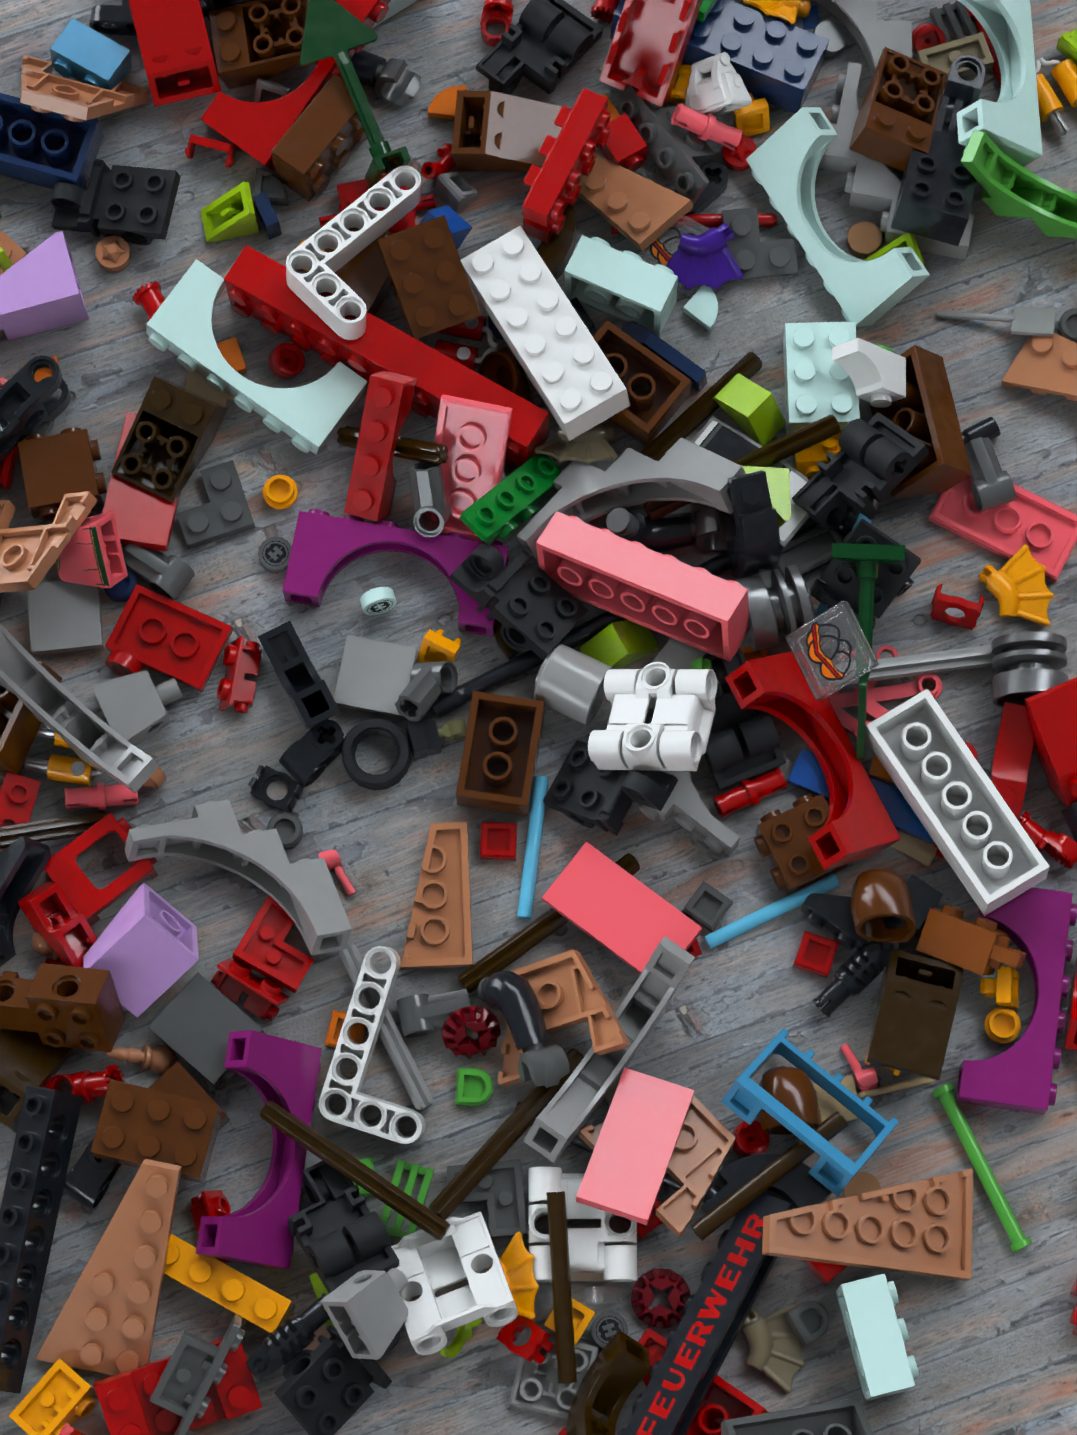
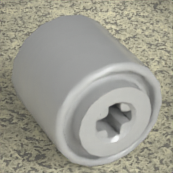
M560 644L554 651L548 654L538 672L534 684V700L544 701L545 707L587 726L597 714L605 698V674L609 669L614 668Z

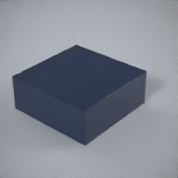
M266 192L254 196L253 201L256 212L269 240L282 235L279 220Z

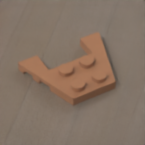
M28 55L23 56L20 103L30 105L31 109L36 112L50 113L52 111L63 114L64 118L69 121L82 122L142 105L149 101L150 88L121 81L111 90L53 75L52 62Z
M90 491L64 494L53 523L48 525L8 528L16 507L9 500H0V593L35 590L95 506L97 499Z
M572 949L511 971L525 978L532 987L544 1016L547 1034L588 1021L594 1053L604 1055L630 1046L629 1039L580 952ZM507 1026L506 1038L502 1039L501 1053L504 1054L503 1069L498 1072V1085L503 1087L523 1082L520 1081L518 1062L519 1053L526 1052L525 1049L517 1050L509 1026Z
M693 1096L666 1171L681 1188L656 1209L655 1214L678 1238L685 1232L736 1140V1137L695 1096ZM603 1123L596 1126L589 1125L580 1131L579 1137L592 1150H594Z

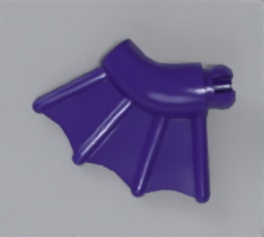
M725 223L721 224L717 229L713 227L701 235H690L683 232L677 247L678 249L666 264V267L670 268L674 275L678 276V281L685 286L686 290H690L691 287L697 285H705L718 290L728 280H741L744 278L742 271L727 247L726 243L732 241L735 234L730 230L728 224Z

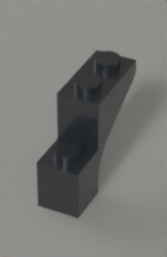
M25 836L15 840L0 853V967L16 955L13 943V930L17 914L21 909L18 901L31 892L51 856L48 845Z
M912 874L906 885L911 895L916 930L913 936L916 937L926 921L929 909L937 906L943 894ZM813 893L803 902L801 912L805 914L804 919L817 929L822 930L825 927L836 934L834 939L843 947L852 950L854 947L859 949L868 942L867 939L860 937L856 933L851 913V897ZM882 916L883 919L884 917L890 919L889 925L893 929L899 928L906 923L904 919L899 917Z

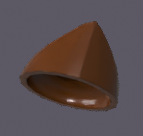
M504 346L487 354L481 362L480 375L525 400L531 401L528 381L513 353Z

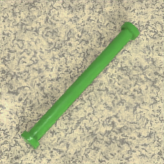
M952 1082L947 1083L932 1091L935 1099H940L1012 1243L1009 1246L1012 1253L1031 1245L1032 1241L1030 1237H1025L952 1092L955 1090Z

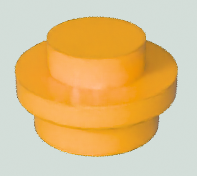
M275 475L264 484L263 497L270 507L278 510L287 509L296 502L298 488L295 481L289 476Z
M997 1007L987 1014L984 1021V1030L992 1041L999 1044H1007L1015 1040L1019 1035L1021 1021L1014 1010L1007 1007Z

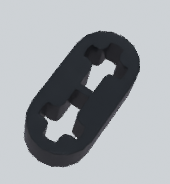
M711 161L700 167L706 177L707 174L712 177L718 174L719 182L718 184L714 181L710 182L687 214H700L726 190L728 170L723 164Z

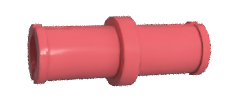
M679 103L678 107L675 108L671 118L672 125H677L697 134V138L706 141L709 139L732 151L739 145L742 137L741 129H736L716 120V116L711 113L704 115L684 106L682 103Z
M97 782V786L68 787L65 788L66 811L98 807L99 811H105L107 807L139 805L138 791L134 793L122 784L105 785V782Z

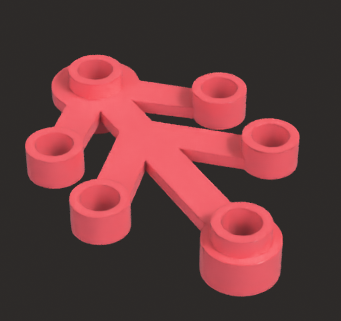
M885 645L878 649L875 659H880V654L883 652H889L892 657H898L895 648ZM852 651L851 658L857 660V652ZM846 654L842 656L840 664L845 663V660L849 658ZM934 673L919 675L913 682L876 688L874 687L879 680L867 682L866 714L876 720L889 712L878 702L914 697L924 691L922 682L926 680L934 683L935 689L930 691V693L936 700L942 691V681ZM827 684V686H822L843 728L852 733L857 741L858 720L842 708L858 707L859 684L854 691L839 693L844 685L830 686Z

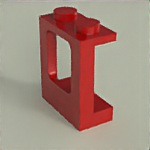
M111 812L53 855L44 868V871L53 882H59L74 910L77 913H83L90 927L100 920L98 914L145 878L150 876L153 880L158 876L153 867L158 862L156 858L137 860L135 865L105 888L97 889L77 865V858L111 832H116L126 845L128 832L132 827L124 817L117 821Z

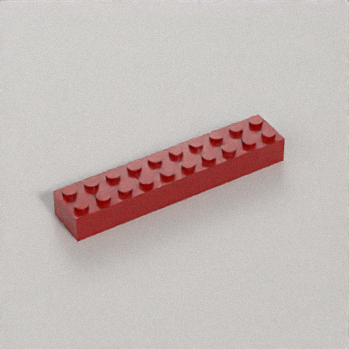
M245 245L224 278L233 311L244 318L254 317L261 321V325L267 331L275 335L281 332L290 337V341L303 351H308L309 349L320 354V358L328 365L335 367L340 361L368 381V383L370 375L382 370L417 378L411 410L422 417L427 418L430 415L438 420L440 399L443 394L513 408L504 461L511 467L518 468L536 454L534 452L535 448L544 444L549 437V412L368 312L366 330L361 337L355 340L341 338L288 287L285 266ZM322 292L319 295L329 297L333 294L329 292ZM347 315L343 317L347 320L357 319V317L353 315Z

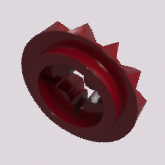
M467 1006L454 1011L445 1020L442 1027V1038L446 1049L449 1048L455 1057L465 1055L469 1059L479 1053L485 1056L486 1051L490 1047H496L497 1038L501 1035L500 1024L495 1014L480 1006ZM466 1025L469 1029L477 1032L478 1037L476 1040L466 1036Z
M654 1268L642 1274L634 1284L631 1293V1304L634 1313L644 1324L653 1328L665 1329L675 1326L682 1321L684 1307L691 1294L682 1276L671 1269ZM652 1285L654 1289L657 1288L660 1292L665 1289L668 1290L671 1286L674 1288L668 1296L672 1311L668 1307L665 1308L662 1304L657 1307L654 1306L651 1310L648 1309L654 1300V1295L649 1286Z

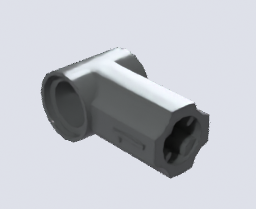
M979 437L966 443L965 449L972 473L970 475L972 481L971 491L978 509L982 512L1015 501L1016 495L1012 480L1007 471H1002L989 437Z
M420 462L409 467L415 509L413 525L420 535L431 538L442 532L450 517L451 509L445 497L441 464L434 465ZM430 511L435 513L440 521L429 520L424 512Z
M128 544L124 549L123 555L126 567L147 581L154 592L174 601L195 576L192 568L174 555L167 557L158 550L143 548L140 545Z
M451 661L417 662L411 670V682L399 695V699L395 703L398 713L405 716L409 721H420L442 693H452L458 683V672L454 663Z
M467 989L433 996L428 994L411 995L396 1001L404 1038L431 1034L436 1031V1028L443 1027L445 1020L454 1011L470 1006Z

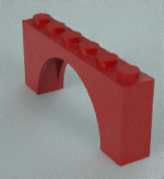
M391 0L334 1L368 28L372 29L375 23L378 24L385 18L389 10L388 4ZM365 45L348 51L350 59L355 52H360ZM330 57L319 61L311 75L298 88L275 100L246 102L234 99L219 91L200 120L274 171L271 150L332 76L336 74L340 78L342 77L334 58Z
M802 649L748 660L725 677L741 710H761L781 719L803 738L817 758L828 786L829 813L824 826L807 839L823 870L878 855L901 839L861 761L857 759V753Z

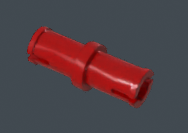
M774 768L772 771L751 781L745 779L740 782V786L722 795L713 797V803L719 816L723 819L749 805L752 808L759 805L761 799L780 790L787 789V783L780 769Z

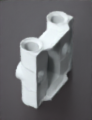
M663 662L650 663L643 669H609L604 678V693L606 699L612 704L606 730H593L588 740L589 757L595 763L598 770L697 771L701 756L706 752L716 710L715 696L718 680L714 670L670 669ZM648 708H655L651 723H644Z
M559 1167L529 1168V1253L535 1256L533 1260V1273L537 1283H552L549 1234L539 1233L535 1228V1222L540 1216H548L546 1193L565 1191L567 1219H601V1228H567L571 1282L637 1281V1222L629 1220L631 1223L629 1230L618 1234L612 1231L609 1226L610 1220L616 1215L576 1202V1196L585 1173H562V1168Z
M481 1211L464 1218L452 1217L445 1220L450 1224V1228L441 1240L435 1239L421 1229L404 1236L398 1244L391 1246L400 1260L399 1266L396 1269L403 1272L408 1280V1284L399 1294L408 1308V1317L404 1324L410 1342L417 1354L430 1355L442 1350L447 1344L445 1332L483 1317L488 1326L500 1327L512 1322L518 1315L505 1272ZM489 1267L491 1268V1269H490L489 1271H487L486 1273L480 1274V1272H481L483 1269L489 1268ZM465 1279L469 1282V1285L435 1297V1292L439 1289ZM421 1295L419 1299L410 1302L413 1297Z

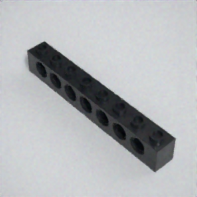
M28 1085L26 1086L0 1208V1391L19 1394L22 1388L83 1099L81 1096Z

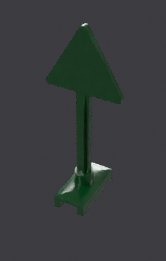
M308 0L299 64L301 67H305L330 57L334 58L371 146L369 151L372 156V162L367 170L365 179L369 188H372L379 182L383 173L388 175L399 166H408L411 160L406 146L392 151L388 141H384L348 54V51L375 42L378 36L336 1Z
M832 543V559L857 563V578H860L857 673L859 677L857 759L864 760L867 682L872 663L875 578H879V564L905 562V545Z

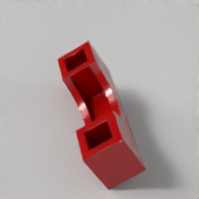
M386 370L370 375L344 513L374 521H379L390 515L397 483L393 475L394 452L401 428L411 411L417 378Z

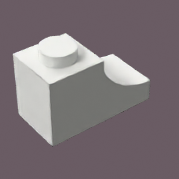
M860 338L832 347V361L839 364L847 372L855 386L857 398L870 402V405L873 407L884 408L890 406L892 402L906 397L905 357Z

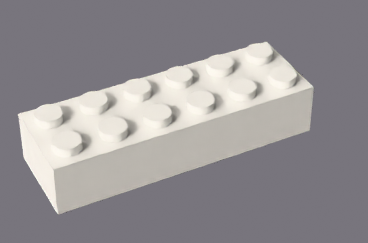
M521 226L461 259L470 287L569 441L630 406L626 387Z
M928 688L866 725V742L984 916L1047 878L1050 866Z

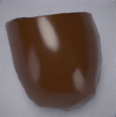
M871 869L862 872L853 884L851 894V913L856 933L870 941L893 944L908 942L915 934L916 923L911 895L906 882L897 873L885 869ZM882 916L899 917L904 919L906 923L896 929L886 928Z
M781 1065L769 1069L762 1075L759 1086L812 1129L822 1123L816 1090L805 1071ZM764 1109L758 1115L765 1134H793Z

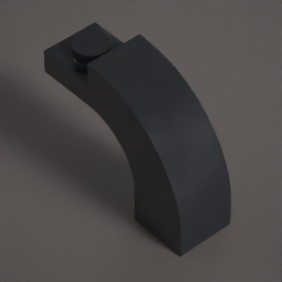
M761 470L727 478L736 525V539L726 541L732 576L742 578L776 569L780 556L779 526L776 509L771 504L766 472Z
M291 621L258 636L276 676L306 729L340 713L325 681L321 680L308 657Z
M750 1155L725 1166L717 1174V1177L725 1186L720 1189L718 1185H715L706 1193L702 1200L704 1205L700 1207L699 1213L704 1216L780 1155ZM800 1163L767 1189L785 1198L794 1209L823 1203L832 1195L829 1189L809 1174L812 1168L804 1163Z

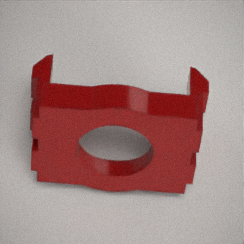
M190 134L188 146L185 148L187 158L193 159L197 144L228 152L225 167L231 168L235 165L236 160L234 158L237 145Z
M943 584L938 585L931 603L933 604L930 614L932 616L931 619L951 626L973 630L984 605L985 599L983 596L980 595L979 602L975 603L961 597L942 594L940 592ZM948 608H958L964 612L965 616L961 618L948 615L945 610Z
M517 1315L512 1322L502 1327L496 1338L514 1355L522 1357L529 1363L534 1360L539 1365L546 1359L539 1352L540 1349L543 1348L550 1353L555 1346L548 1340L550 1335L546 1331L541 1329L533 1320L521 1315ZM525 1327H529L531 1337L524 1345L516 1346L514 1344L517 1339L514 1336L515 1333L518 1331L521 1334Z

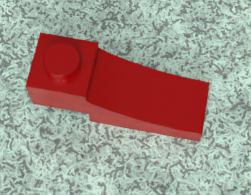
M1004 701L989 779L1015 817L1020 819L1035 735L1027 706L1025 704Z
M45 882L19 900L18 904L34 932L39 933L65 966L83 967V956L95 943L97 937L83 913L75 912L59 882Z

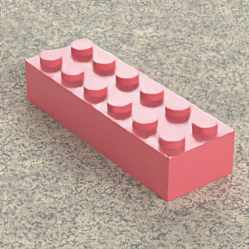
M557 511L536 541L539 568L576 599L728 662L732 660L750 631L748 589L736 581H727L712 575L704 568L690 566L680 562L672 555H663L648 549L640 542H631L616 536L608 529H599L583 522L576 516H567Z

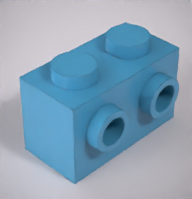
M73 18L50 48L52 66L59 74L67 78L71 76L82 83L111 90L119 82L123 81L132 68L131 52L129 49Z

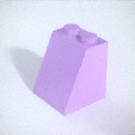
M63 231L55 232L0 275V330H4L8 341L89 319L73 258Z
M143 883L83 956V968L110 970L122 1011L129 1010L138 1018L199 960L197 926L148 885Z

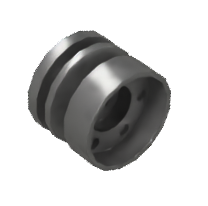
M794 564L785 567V581L779 569L771 570V587L769 588L766 587L760 574L735 580L748 589L750 631L747 634V639L754 652L778 646V629H783L789 642L797 641V627L801 636L805 639L811 630V625L814 623V608L811 595L798 567Z
M1017 632L993 639L991 652L995 656L992 659V667L1002 671L992 679L993 703L1002 708L1004 701L1026 705V698L1068 681V676L1064 672L1057 671L1066 667L1068 663V657L1064 654L1067 650V639L1064 636L1049 632Z

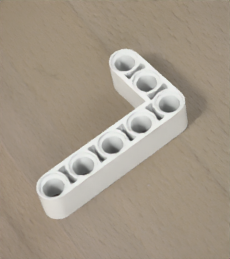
M399 166L391 171L287 256L286 281L288 287L343 339L355 340L365 333L367 309L364 301L335 272L419 204L421 176L411 166ZM406 186L410 187L411 189L402 190L400 189V187ZM383 207L385 210L378 211L373 208ZM355 227L360 230L353 232L347 229ZM325 248H330L335 251L327 253L323 252L322 250ZM298 269H305L309 272L300 274L295 271ZM322 292H329L333 295L329 297H324L319 294H321ZM347 315L356 316L357 319L347 320L343 317Z
M377 946L369 950L364 957L319 1099V1109L324 1118L397 1143L409 1144L417 1141L425 1132L426 1123L421 1113L414 1109L361 1093L401 962L398 953L394 949ZM380 952L388 954L391 959V967L386 973L377 972L373 966V959ZM370 987L376 989L380 995V1002L373 1009L366 1007L362 1001L363 992ZM356 1023H362L368 1028L369 1037L363 1044H358L351 1037V1029ZM345 1058H350L357 1064L358 1071L352 1079L343 1077L340 1072V1064ZM334 1093L342 1095L346 1100V1109L342 1114H335L329 1108V1099ZM368 1105H375L381 1111V1121L375 1126L368 1124L364 1120L363 1113ZM403 1116H409L416 1122L417 1130L411 1137L404 1136L399 1131L398 1123Z

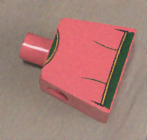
M114 512L85 518L55 561L59 578L63 582L112 588L128 576Z

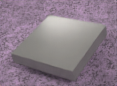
M52 581L40 583L35 590H27L30 644L33 656L104 648L99 587Z
M347 635L333 697L337 706L403 719L404 716L398 713L395 703L399 699V695L411 682L410 675L415 665L417 648Z
M525 1331L522 1345L530 1339L531 1331ZM550 1336L548 1340L555 1346L550 1353L543 1348L540 1349L539 1352L546 1357L541 1365L534 1360L529 1363L522 1357H519L509 1405L568 1419L577 1390L596 1359L599 1347L577 1343L575 1346L577 1382L558 1383L555 1337Z

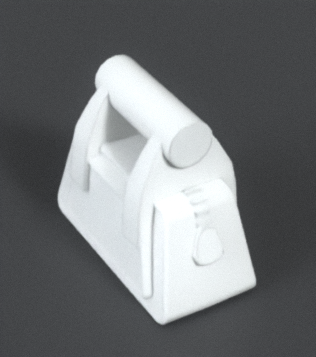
M726 52L691 65L692 72L689 78V86L687 87L686 107L704 115L711 113L718 117L749 106L752 103V99L741 76L736 73Z

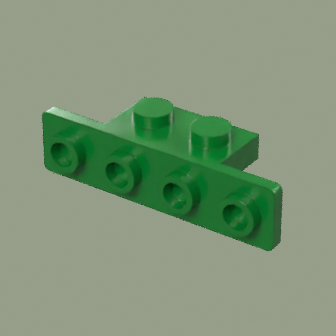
M535 454L463 511L460 519L486 544L490 545L499 537L506 540L518 528V521L525 524L536 514L538 508L535 504L545 492L554 486L553 481L561 474L562 470L547 455Z

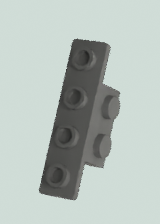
M629 86L616 106L617 111L620 115L624 113L628 115L647 144V153L676 191L690 199L692 204L695 205L709 184L708 178L698 165L710 162L715 153L706 141L697 138V134L671 124L673 112L678 106L653 108L649 101L637 97L638 88Z
M235 1314L219 1347L184 1330L150 1397V1402L182 1417L174 1435H193L194 1431L189 1430V1427L194 1417L199 1419L203 1417L211 1400L210 1397L206 1396L211 1384L219 1385L228 1367V1364L223 1361L229 1349L236 1352L243 1339L245 1331L240 1329L242 1324L241 1316Z

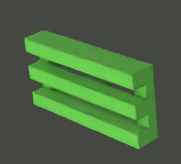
M398 1159L391 1183L399 1188L404 1170L410 1172L404 1192L411 1196L417 1175L424 1176L417 1201L425 1205L434 1169L424 1168L420 1165L410 1164ZM385 1204L381 1220L389 1236L402 1239L404 1236L417 1231L418 1226L410 1222L408 1232L401 1231L405 1217L399 1213L397 1214L394 1227H387L392 1208Z

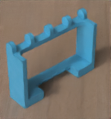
M783 1028L736 1079L721 1102L749 1125L764 1109L821 1156L809 1171V1174L838 1197L899 1121L895 1117L889 1121L885 1120L869 1107L873 1100L868 1095L863 1101L840 1083L844 1078L842 1074L838 1072L832 1077L811 1060L815 1055L811 1049L804 1054L786 1039L789 1032ZM773 1054L783 1056L796 1068L805 1071L812 1081L874 1131L875 1139L855 1163L752 1080L754 1075Z

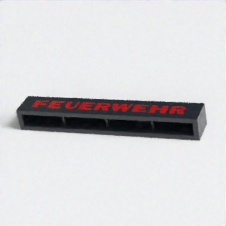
M762 1193L735 1215L730 1229L724 1230L720 1236L718 1252L713 1261L708 1262L702 1271L701 1284L696 1294H692L688 1298L684 1307V1317L679 1327H675L669 1334L667 1350L661 1361L658 1360L653 1365L649 1375L650 1382L644 1394H640L636 1398L632 1407V1417L627 1427L622 1428L617 1435L687 1434L777 1259L776 1256L762 1255L763 1217L792 1210L793 1208L790 1203Z

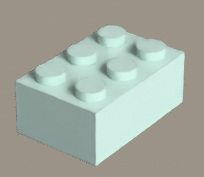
M582 235L564 271L565 295L567 298L572 300L577 297L581 304L626 323L629 320L638 322V325L641 324L658 337H660L677 301L678 276L674 275L670 268L661 264L653 266L646 263L634 252L627 250L621 252L611 248L608 242L598 237L590 239Z
M856 322L785 323L783 352L787 435L828 415L836 417L840 430H843L852 420L860 419L859 398L856 397L855 386L847 372L839 364L832 361V347L856 339Z
M884 1273L841 1284L836 1290V1295L865 1402L909 1391L915 1386L914 1380L919 1378V1372L914 1356H907L904 1343L909 1340V1335L904 1319H897L894 1309L896 1303H899L894 1281L887 1282Z

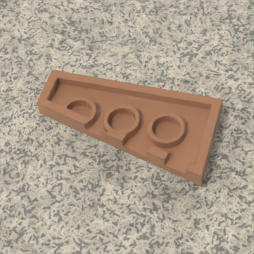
M595 153L593 156L596 157V161L589 176L583 175L578 184L581 186L579 197L640 251L645 250L693 208L690 199Z
M1053 333V337L1029 335L1001 381L1002 386L1014 390L1015 387L1030 389L1031 393L1045 396L1046 393L1066 396V400L1077 402V343L1056 333Z
M467 821L431 823L400 970L473 966Z

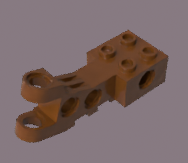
M41 963L33 980L19 978L18 972L4 971L3 975L0 976V1029L39 1033L42 1045L56 1048L67 1047L84 1049L86 1051H112L125 1017L110 970Z

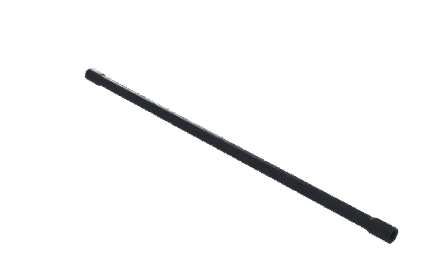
M989 417L962 431L964 445L970 440L979 437H989L992 440L1000 436V429L993 417ZM847 505V510L853 508V507ZM809 517L795 536L819 524ZM728 551L696 567L704 568L712 575L718 576L731 569ZM607 611L571 629L558 645L563 644L573 649L592 639L611 623L627 619ZM529 650L457 686L452 693H442L431 706V709L438 719L472 700L473 691L485 693L543 664L544 660L532 650Z

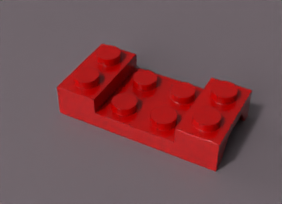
M223 1337L210 1341V1343L219 1347ZM240 1343L236 1352L229 1349L223 1361L228 1364L226 1372L219 1385L211 1384L206 1396L211 1398L210 1403L201 1419L194 1417L189 1430L197 1429L224 1418L229 1420L263 1408L251 1370L246 1364L247 1358L242 1343ZM171 1355L94 1382V1388L110 1435H174L182 1417L150 1402V1397Z

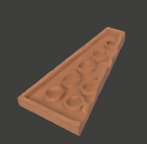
M149 1159L143 1161L37 1354L36 1360L55 1363L60 1358L70 1367L113 1376L150 1363L182 1166Z
M973 1168L764 1216L762 1255L961 1281L969 1280L972 1277Z

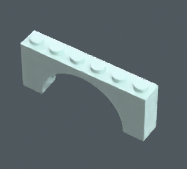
M958 0L976 17L986 31L996 52L1001 73V90L997 102L981 98L957 113L958 142L966 147L973 131L985 132L1004 154L1024 167L1043 156L1030 0Z
M802 107L758 147L746 161L752 169L751 173L754 179L764 187L770 196V204L776 211L781 213L788 224L787 229L789 233L799 241L805 250L807 261L817 269L823 278L825 289L838 301L842 308L843 317L848 322H856V327L872 326L929 277L930 274L912 247L893 248L885 255L867 261L849 255L831 240L818 216L815 202V180L822 156L838 134L820 107Z
M196 259L146 324V334L149 336V342L161 351L168 349L178 356L176 360L187 370L194 372L196 369L206 376L205 381L219 392L225 390L235 397L234 402L246 412L251 413L253 410L263 417V423L274 432L279 433L283 431L292 438L291 443L304 453L311 451L317 456L365 392L368 381L340 361L320 379L295 388L267 387L240 375L222 356L212 330V314L215 304L224 290V278Z

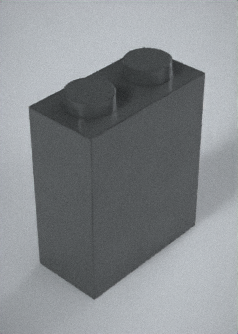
M198 972L148 1026L156 1037L171 1048L216 1090L222 1084L227 1087L238 1076L237 1073L224 1068L229 1032L253 1030L265 1034L264 1030Z

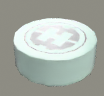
M389 587L371 589L360 598L363 613L371 616L385 613L397 604L393 589Z

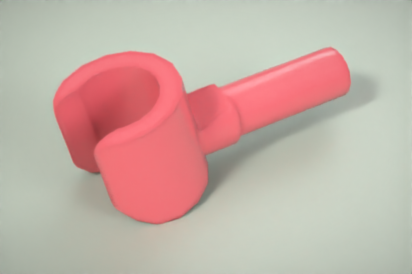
M333 849L320 852L318 854L319 858L325 859L329 870L335 869L336 876L347 895L350 896L355 893L354 887L344 872L345 870L342 867L338 852Z
M848 1043L842 1045L840 1049L854 1072L857 1088L860 1091L877 1088L878 1078L874 1067L862 1070L861 1064Z

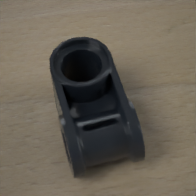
M327 719L313 726L300 740L293 743L280 757L279 763L303 787H308L342 754V746L346 736L337 722ZM326 733L329 736L333 735L335 742L332 744L327 741L324 742L322 736Z
M93 1140L88 1144L78 1162L67 1174L63 1189L65 1194L91 1210L100 1203L110 1182L122 1165L107 1160L101 1161V1159L96 1158L90 1152Z

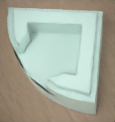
M702 285L683 307V312L709 332H711L716 323L718 302L712 288Z

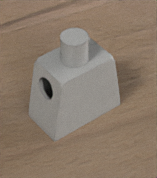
M141 671L91 685L108 725L134 746L139 745L169 725L171 721L164 706L183 698L175 678L154 686L148 671Z
M391 1268L388 1272L376 1270L359 1271L321 1300L323 1307L352 1358L379 1360L408 1317V1308L399 1294L408 1284V1280L400 1270Z

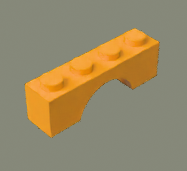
M171 1234L164 1272L165 1276L203 1295L232 1313L241 1316L242 1319L268 1334L272 1333L290 1316L295 1307L291 1300L216 1258L196 1254V1247Z

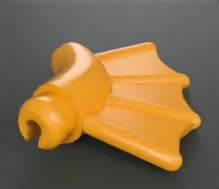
M743 0L744 4L760 9L765 15L782 18L789 21L790 24L796 22L797 16L801 18L808 17L811 9V2L809 0Z
M1024 544L998 571L992 565L985 566L984 570L978 575V579L985 583V588L998 599L1000 617H1019L1043 626H1050L1047 609L1050 600L1054 598V593L1050 592L1045 583L1046 566L1041 565L1032 557L1027 544Z
M518 1231L499 1260L505 1272L518 1315L534 1319L536 1317L534 1313V1300L539 1289L533 1273V1260L535 1256L527 1251L523 1243L522 1233Z

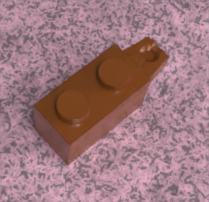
M944 904L943 908L929 909L916 950L982 976L993 974L995 969L999 970L1002 963L1015 968L1023 966L1027 953L1008 946L1011 938L1007 937L1006 932L997 929V922L977 916L976 921L963 916L965 910L950 904Z

